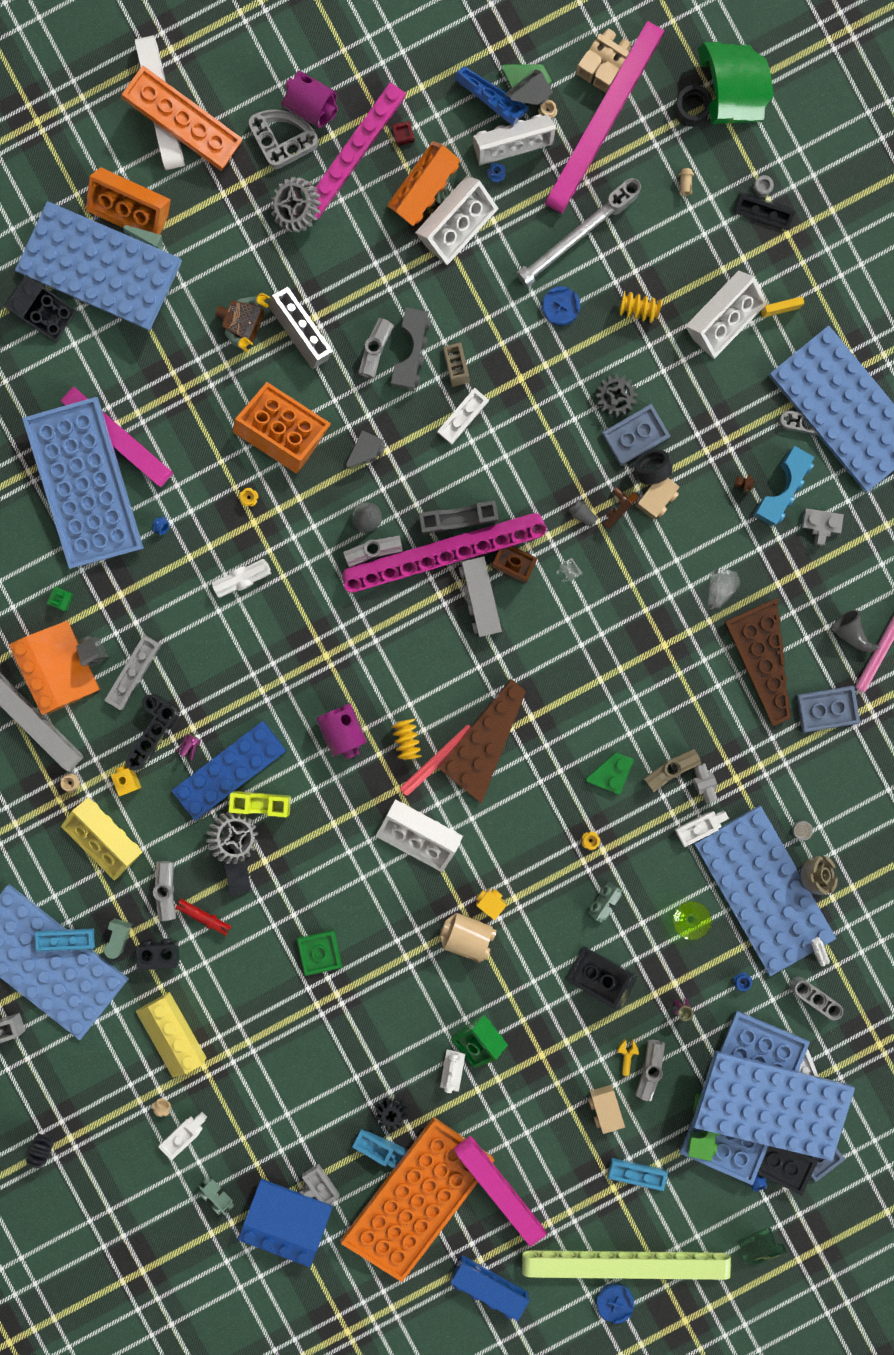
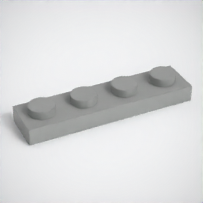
M143 635L104 701L119 710L124 709L160 649V643Z

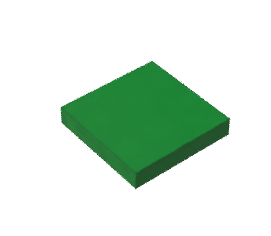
M335 930L297 937L305 976L343 967Z

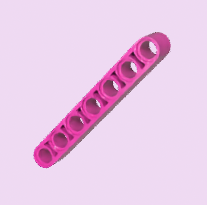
M73 386L60 401L65 405H69L88 398ZM103 412L113 447L158 486L162 487L173 475V472Z
M471 1136L454 1147L460 1160L530 1247L547 1235L542 1224Z

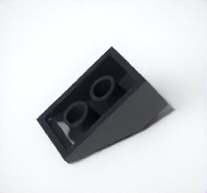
M583 946L566 981L613 1009L621 1010L638 975Z

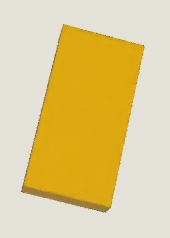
M801 296L766 305L761 311L762 318L800 309L805 304L804 299Z

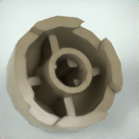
M812 857L804 862L801 867V882L805 889L812 894L827 895L828 893H833L837 887L838 877L834 878L833 868L836 867L829 857Z

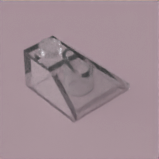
M716 569L710 572L707 610L720 608L736 592V588L739 587L740 583L737 572L725 569Z

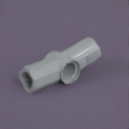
M379 318L370 337L365 342V350L358 373L363 377L375 379L380 356L394 328V325L388 320ZM372 344H376L379 346V349L372 352L369 350V347Z
M399 535L369 540L343 553L350 568L370 559L400 553L403 550ZM372 544L378 546V551L375 554L368 552V547Z
M171 861L156 862L153 896L156 899L159 921H169L176 918L173 897L174 862ZM163 886L167 889V895L160 893V887Z
M648 1040L643 1072L635 1092L637 1097L645 1101H652L657 1083L663 1075L662 1063L665 1043L659 1040ZM656 1067L657 1070L655 1073H648L650 1068Z

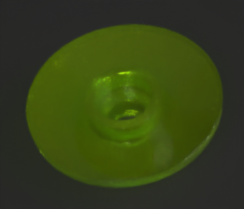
M695 901L681 904L673 916L675 930L680 936L689 940H697L705 936L710 930L712 923L709 910L703 904ZM690 916L694 917L693 922H688Z

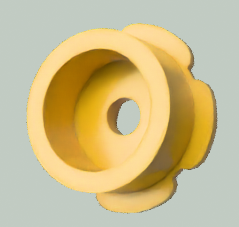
M252 488L244 489L239 495L241 503L246 507L256 505L258 493L253 491Z
M590 831L583 834L582 846L589 850L596 849L600 844V838L597 836V833Z

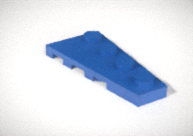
M465 66L458 70L454 79L461 86L468 89L512 126L526 114L529 108L522 102L510 100L505 96L506 92Z

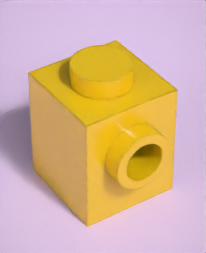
M126 765L115 769L116 773L111 775L119 796L141 788L135 771L130 770Z
M487 888L486 891L482 890L476 897L478 900L476 902L477 907L494 920L507 906L506 902L502 899L503 895L496 889L490 890Z

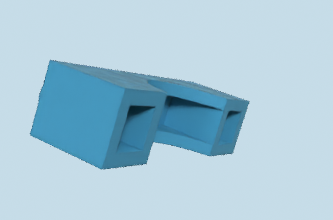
M796 446L790 448L780 465L786 474L785 489L779 496H765L762 498L752 516L770 526H774L777 523L780 524L786 515L783 512L786 507L791 506L795 499L793 496L795 491H799L804 484V480H802L804 475L808 474L813 468L814 464L812 461L815 457Z

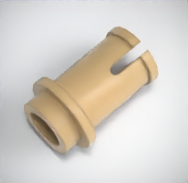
M690 168L681 169L679 173L680 195L683 196L692 194V177L694 173Z

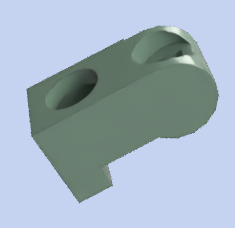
M115 918L110 921L108 929L112 930V935L109 943L104 947V953L108 958H117L124 951L132 927L131 923Z

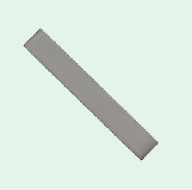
M0 673V706L62 768L70 772L84 758L83 755Z

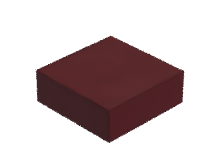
M410 120L391 125L396 146L415 142Z

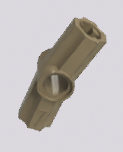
M691 749L677 757L665 760L660 767L643 779L648 787L655 792L671 779L702 763L695 749ZM674 763L676 770L670 774L667 771V767L669 764Z

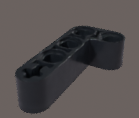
M157 694L146 695L142 700V707L154 717L126 759V765L130 770H140L147 765L179 716L178 708ZM150 698H154L156 700V706L154 708H151L149 706ZM167 708L172 710V717L170 719L166 718L164 714ZM156 724L162 728V732L159 735L154 732ZM146 740L151 743L149 751L143 746ZM140 757V758L138 759V762H139L140 764L135 765V762H136V761H135L134 759Z

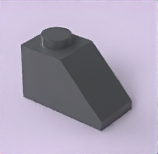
M535 69L506 92L505 96L512 101L538 105L545 103L553 91L543 73Z
M362 430L346 467L351 470L376 461L378 456L381 457L384 453V441Z
M87 636L80 640L81 644L76 646L82 666H94L109 658L99 637Z

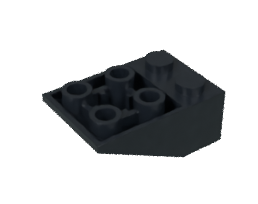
M23 275L3 305L9 312L55 343L77 312V310L28 275Z

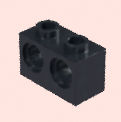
M172 938L162 939L161 942H153V940L142 941L136 947L137 969L176 968L180 964L179 942L173 941ZM164 949H169L172 956H165ZM145 950H149L152 953V958L145 956Z

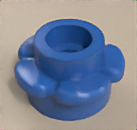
M493 163L488 168L487 175L491 181L500 182L506 176V169L502 164Z
M166 517L156 518L153 521V532L164 535L168 531L170 523L166 520Z
M741 972L733 979L734 987L739 991H747L752 986V978L745 972Z
M757 1175L753 1185H748L751 1186L754 1192L760 1191L767 1187V1179Z

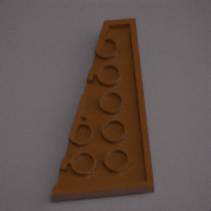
M778 598L724 622L771 726L791 718L786 689L787 679L784 670L785 661L780 632Z
M509 679L460 741L438 765L440 770L481 804L526 693L513 679Z

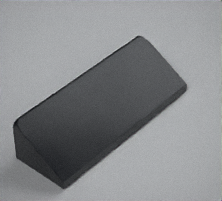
M740 192L734 209L735 214L784 230L789 229L796 212L793 208L744 192Z
M229 845L222 846L226 852L234 853V850ZM244 856L245 860L243 862L238 860L237 864H233L232 861L227 864L224 861L230 896L251 891L246 856Z

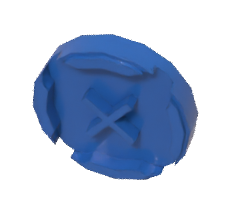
M557 286L551 289L545 295L542 302L544 317L556 326H565L572 323L580 311L578 295L565 286Z
M619 1283L605 1285L600 1289L596 1299L600 1316L605 1321H610L614 1324L622 1323L629 1319L635 1306L631 1291Z

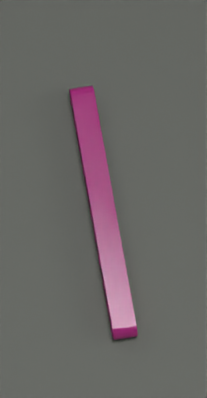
M647 21L545 203L546 206L560 214L564 212L658 46L665 30Z
M537 513L505 521L347 568L342 574L344 587L348 592L368 589L540 538L546 533L547 527L541 515Z

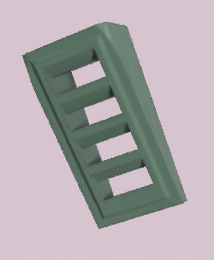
M124 225L125 235L160 250L164 249L162 235Z

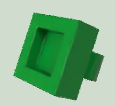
M54 586L47 604L67 611L74 594Z

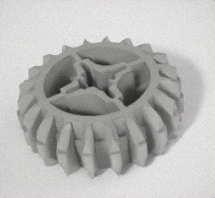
M291 177V180L285 179L284 184H279L280 189L274 190L276 196L271 197L274 201V204L270 205L274 209L271 214L276 217L274 221L280 224L281 228L287 229L289 232L307 231V226H313L312 220H318L315 216L316 213H321L317 209L318 206L322 205L318 201L321 196L316 193V187L303 178ZM301 190L304 192L305 197H306V200H303V195H301ZM286 210H289V215L291 216V220L288 218V216H287V214H286Z
M229 812L225 815L222 813L220 814V819H213L216 825H209L212 832L207 831L206 834L211 835V839H207L206 842L212 844L208 847V850H214L212 856H218V861L224 860L227 864L232 861L233 864H237L238 860L242 862L245 860L244 856H251L249 850H255L252 844L258 842L254 840V836H257L258 833L253 832L256 826L250 825L252 820L246 819L247 815ZM233 821L238 823L242 827V829L235 830L234 826H231L230 822ZM223 830V836L220 838V832ZM231 834H237L232 838L233 841H228L232 837ZM244 837V843L242 845L241 840ZM229 845L234 850V853L226 852L222 846Z

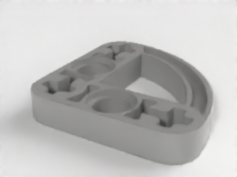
M266 110L254 114L249 119L250 129L268 164L273 169L282 168L318 147V137L313 128L303 118L294 113L284 110ZM256 121L261 123V127L263 130L262 133H260L258 127L255 126ZM279 121L289 123L299 128L303 133L278 145L267 122ZM265 137L272 139V143L269 146L262 145V140ZM310 138L313 144H309L306 139ZM300 141H301V143H302V145H303V147H304V149H302V150H301V146H300V143H299ZM292 145L298 148L295 154L287 152L288 148ZM282 150H284L285 155H286L287 158H284V155L282 154ZM276 155L279 157V161L275 162L272 156Z

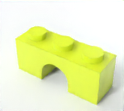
M233 791L230 793L229 813L268 814L267 816L288 817L290 815L291 796Z

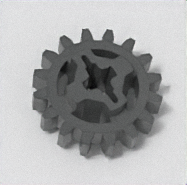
M618 374L614 376V379L608 376L607 382L602 380L600 383L602 387L598 386L597 388L599 394H596L595 398L600 399L597 406L602 405L601 412L607 410V416H610L612 413H614L615 418L619 416V413L625 416L626 410L631 412L633 409L631 405L637 403L633 399L638 396V393H633L637 387H631L632 380L630 379L626 382L625 375L621 379H619ZM612 384H617V386L613 388L608 387ZM615 393H619L618 399H614ZM604 397L608 399L609 405L606 403ZM619 404H626L621 408H616V406Z

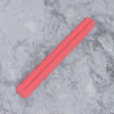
M466 725L400 787L402 793L406 796L409 795L434 772L471 726Z

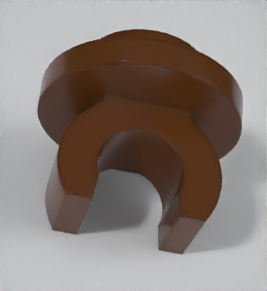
M748 474L747 478L736 476L734 484L736 487L744 488V493L747 494L749 490L752 491L755 479H752L751 474Z

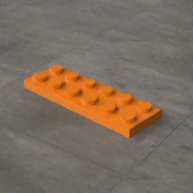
M145 66L140 68L121 95L124 101L221 171L242 143L243 139Z

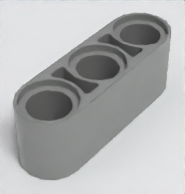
M794 977L790 981V989L831 1020H838L842 1017V1006L802 977ZM804 983V988L801 991H797L798 985ZM820 995L819 1000L813 1002L814 996ZM835 1006V1010L829 1013V1008Z

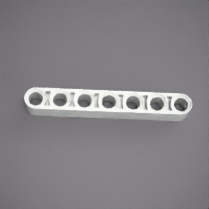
M155 36L135 39L140 66H145L166 82ZM154 122L165 169L170 170L185 166L180 141Z

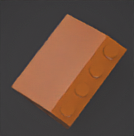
M266 382L235 418L232 432L297 474L307 462L331 423Z
M68 621L9 644L41 715L50 714L100 690L90 667L82 666L76 647L79 643Z

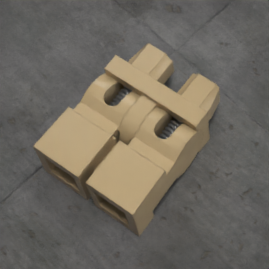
M607 29L603 35H598L589 51L578 64L576 72L578 76L589 83L594 78L593 85L605 93L608 92L631 47V42L626 39H622L619 45L613 42L616 34L610 29Z

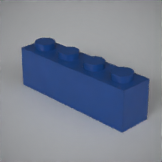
M463 1255L451 1273V1284L455 1289L467 1292L473 1299L483 1301L493 1310H499L508 1319L513 1318L518 1321L529 1303L527 1291Z

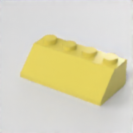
M89 797L72 810L61 826L114 881L142 853L139 846L132 842L126 836V833L119 829L112 819L103 813L98 804Z
M170 992L136 1010L138 1017L172 1077L185 1075L203 1065L206 1056Z

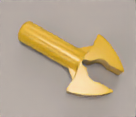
M626 1039L617 1048L618 1053H623L624 1055L623 1076L630 1075L631 1057L634 1054L639 1055L637 1045L633 1039L632 1047L628 1052L625 1048Z

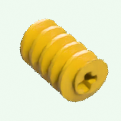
M624 290L619 308L620 316L627 311L628 318L634 313L636 320L642 315V321L649 317V321L652 323L659 316L662 300L660 299L656 304L655 298L652 297L648 302V297L644 296L641 300L640 294H637L633 299V293L629 292L626 297Z
M415 719L398 721L392 725V728L398 729V731L393 733V736H398L399 739L395 740V743L401 744V746L396 748V751L402 752V754L397 756L399 759L407 760L422 757V755L416 754L421 749L414 747L419 743V740L413 739L418 735V733L412 732L416 725L410 724Z

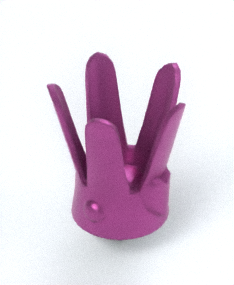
M196 731L194 736L187 733L183 743L175 752L181 748L180 754L183 757L191 748L189 757L193 761L196 747L201 739L195 737L198 732Z
M688 999L684 1000V1005L678 1000H674L678 1011L672 1010V1012L683 1021L691 1020L693 1010L689 1005Z

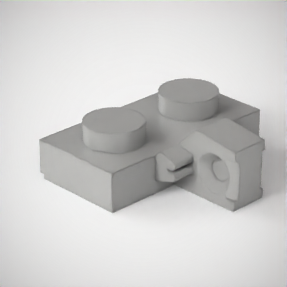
M806 508L804 509L801 528L812 530V534H815L814 545L822 546L825 545L826 536L829 537L831 533L841 534L844 514Z
M319 1164L302 1174L306 1184L305 1188L299 1191V1193L327 1204L339 1198L340 1193Z

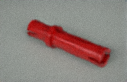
M182 898L178 902L181 905L177 904L175 908L206 925L207 929L210 930L212 928L225 937L228 931L222 929V927L230 930L232 927L217 919L216 915L212 916Z

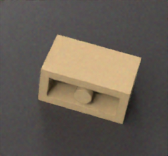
M669 478L660 483L653 484L635 506L653 520L657 516L661 518L667 510L666 504L669 501L672 503L679 493L676 491L679 489V486Z
M612 1084L590 1091L592 1098L588 1100L591 1110L595 1109L597 1116L594 1117L597 1128H601L603 1134L625 1128Z

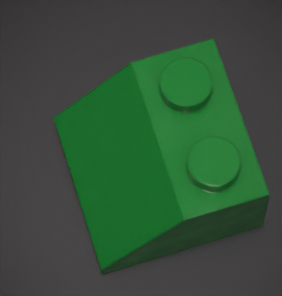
M485 1015L472 1020L450 1038L459 1051L465 1053V1058L473 1068L495 1061L508 1046L502 1035L497 1032Z

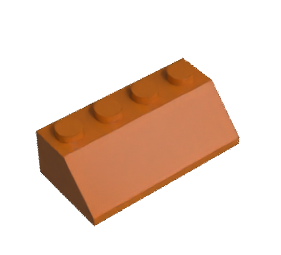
M432 141L387 204V207L412 226L415 223L418 224L423 218L422 213L425 209L434 203L435 195L446 186V180L450 174L453 175L457 171L460 159L444 145Z
M101 167L89 176L87 212L122 228L124 225H128L156 234L161 233L168 218L171 199Z

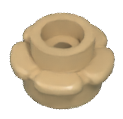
M551 100L540 104L539 115L544 116L548 114L550 119H552V117L557 115L556 104Z
M66 774L62 777L61 787L63 790L74 792L79 787L80 781L75 774Z
M159 1098L156 1103L152 1104L155 1115L162 1117L169 1114L171 1104L166 1099Z

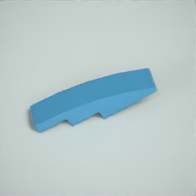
M361 1129L353 1145L354 1149L385 1167L389 1165L392 1168L397 1166L408 1151L385 1138Z

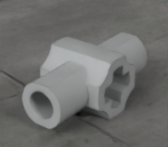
M705 763L694 767L696 778H693L698 794H703L706 804L717 801L714 789L718 787L713 773H708Z

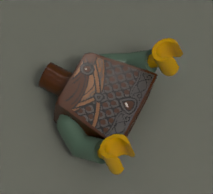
M260 293L258 296L231 301L228 309L218 306L215 313L216 317L224 320L222 327L231 344L241 348L246 353L249 352L246 349L247 345H253L254 338L265 314L260 306L265 308L269 306L265 303V300L270 299V297L264 293Z

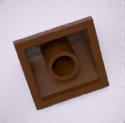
M514 546L499 549L490 569L525 585L537 561V557Z

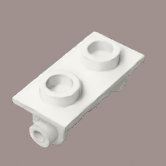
M447 1049L440 1085L441 1088H445L444 1092L452 1093V1090L459 1092L465 1053Z

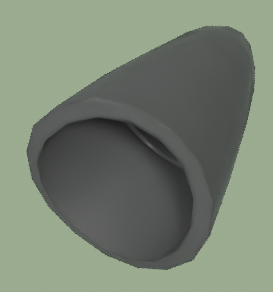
M370 502L356 506L351 514V524L354 529L361 533L373 532L378 528L382 520V512L379 507Z
M858 610L844 613L832 626V630L841 639L856 649L864 652H873L880 648L878 645L872 644L867 640L863 631L861 614Z

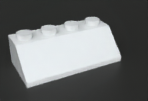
M548 114L544 116L536 115L527 121L518 120L513 126L505 127V125H501L492 131L478 132L473 136V146L479 166L553 145L556 130L555 124Z
M466 176L415 233L433 254L444 264L448 265L499 208L480 180Z
M738 270L686 325L692 339L712 358L715 359L767 304L755 277Z
M396 799L376 834V837L440 872L444 871L452 859L463 837L456 831L447 828Z

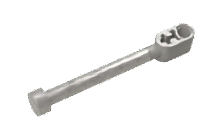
M630 178L609 195L605 205L528 268L523 266L518 270L516 275L519 281L526 288L530 287L535 282L534 277L611 214L617 215L637 199L641 190L640 182L637 179ZM633 188L635 193H629L626 189Z

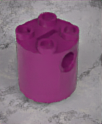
M300 70L296 73L294 79H288L285 85L287 93L281 102L282 107L318 128L323 127L334 119L338 111V106H336L337 92Z
M351 703L316 718L332 757L343 754L347 760L360 754L359 746L367 743V740Z

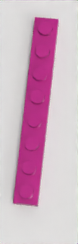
M391 82L317 184L316 193L321 196L318 201L322 204L317 207L321 212L315 215L318 220L405 99L406 93Z

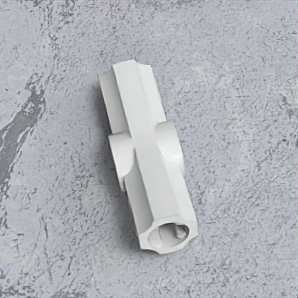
M261 559L247 567H240L230 572V575L212 582L213 589L218 598L223 597L236 590L240 591L252 586L253 582L270 575L271 569L265 559Z

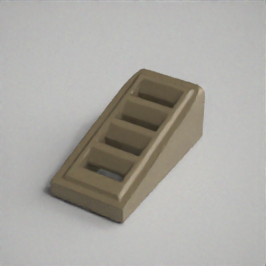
M462 343L444 346L443 351L452 387L470 383ZM457 351L460 352L459 354H455V355H451V356L448 355L449 353H453V352H457ZM461 359V361L450 363V361ZM463 367L462 369L452 371L454 368Z

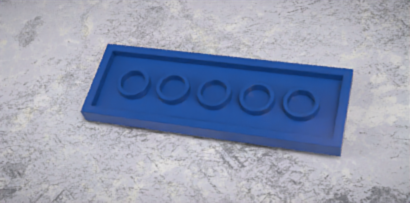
M262 721L171 791L195 821L287 750L268 725Z

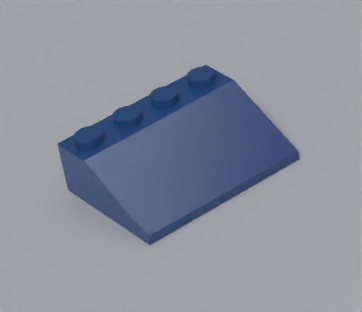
M261 1179L238 1240L310 1267L333 1206Z

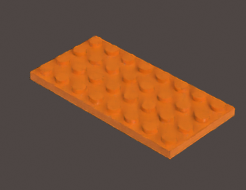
M433 1117L341 1238V1244L403 1282L478 1183L454 1150V1147L466 1138ZM484 1151L493 1163L495 1161L493 1156Z

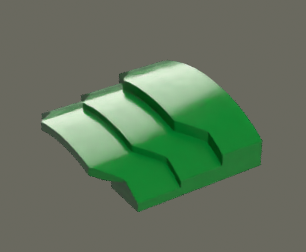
M703 42L698 47L701 67H710L716 96L708 105L711 124L762 122L764 120L765 107L773 97L772 78L767 59L755 52L751 45Z

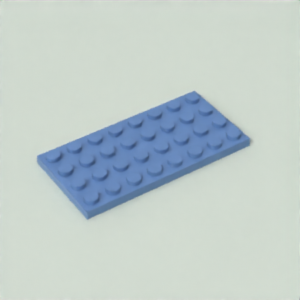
M47 201L15 271L21 275H28L41 284L150 331L182 260L177 256Z
M827 326L768 376L796 410L804 415L805 421L819 433V438L866 493L894 471V403L833 329Z
M98 397L22 418L69 569L144 549Z
M760 805L720 827L718 831L694 842L701 858L769 976L776 974L814 952L811 945L812 939L820 938L824 946L837 939L812 894L803 886L800 873Z
M9 884L0 894V978L77 1039L81 1040L129 978L92 949L35 951V931L67 929Z
M736 1010L719 1052L799 1071L810 1042ZM692 1121L679 1151L680 1154L688 1157L687 1145L690 1131L696 1133L703 1131L694 1128ZM719 1134L715 1139L717 1153L713 1155L712 1161L689 1157L753 1185L768 1146Z
M714 1051L692 1126L696 1129L833 1161L855 1087L826 1078Z

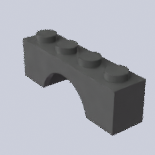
M405 307L402 331L411 338L414 347L408 359L394 364L391 380L392 388L414 392L415 386L419 387L421 375L417 374L419 367L422 368L424 356H421L422 348L426 349L428 337H425V332L430 330L431 325L428 311Z
M496 500L476 503L458 509L419 513L422 535L495 523L499 520Z

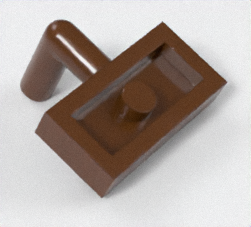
M618 487L612 491L620 500L617 503L620 506L617 510L613 507L606 515L608 519L604 525L608 529L639 498L634 492L628 497Z

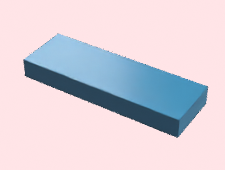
M94 928L34 932L35 951L95 948Z
M611 1158L607 1177L611 1180L664 1191L668 1172L664 1169Z

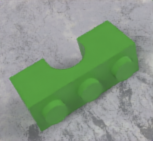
M696 1093V1096H695V1102H694V1108H693V1114H694V1115H695V1112H696V1109H697V1105H698V1102H699V1099H700V1096H701V1094H697V1093ZM705 1130L699 1133L690 1131L687 1145L688 1157L712 1161L713 1155L717 1153L715 1139L719 1134Z

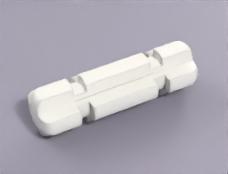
M818 937L812 939L811 945L817 961L821 966L829 964L830 960L823 942Z

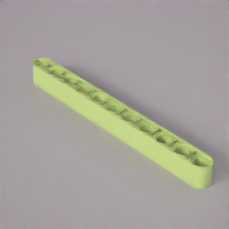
M530 1250L522 1254V1274L526 1277L725 1280L730 1278L731 1256L726 1253Z

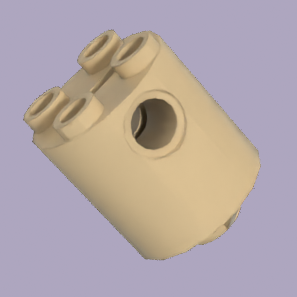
M455 913L448 918L440 932L444 950L472 959L478 963L488 958L490 948L487 947L496 935V930L492 926L459 913Z

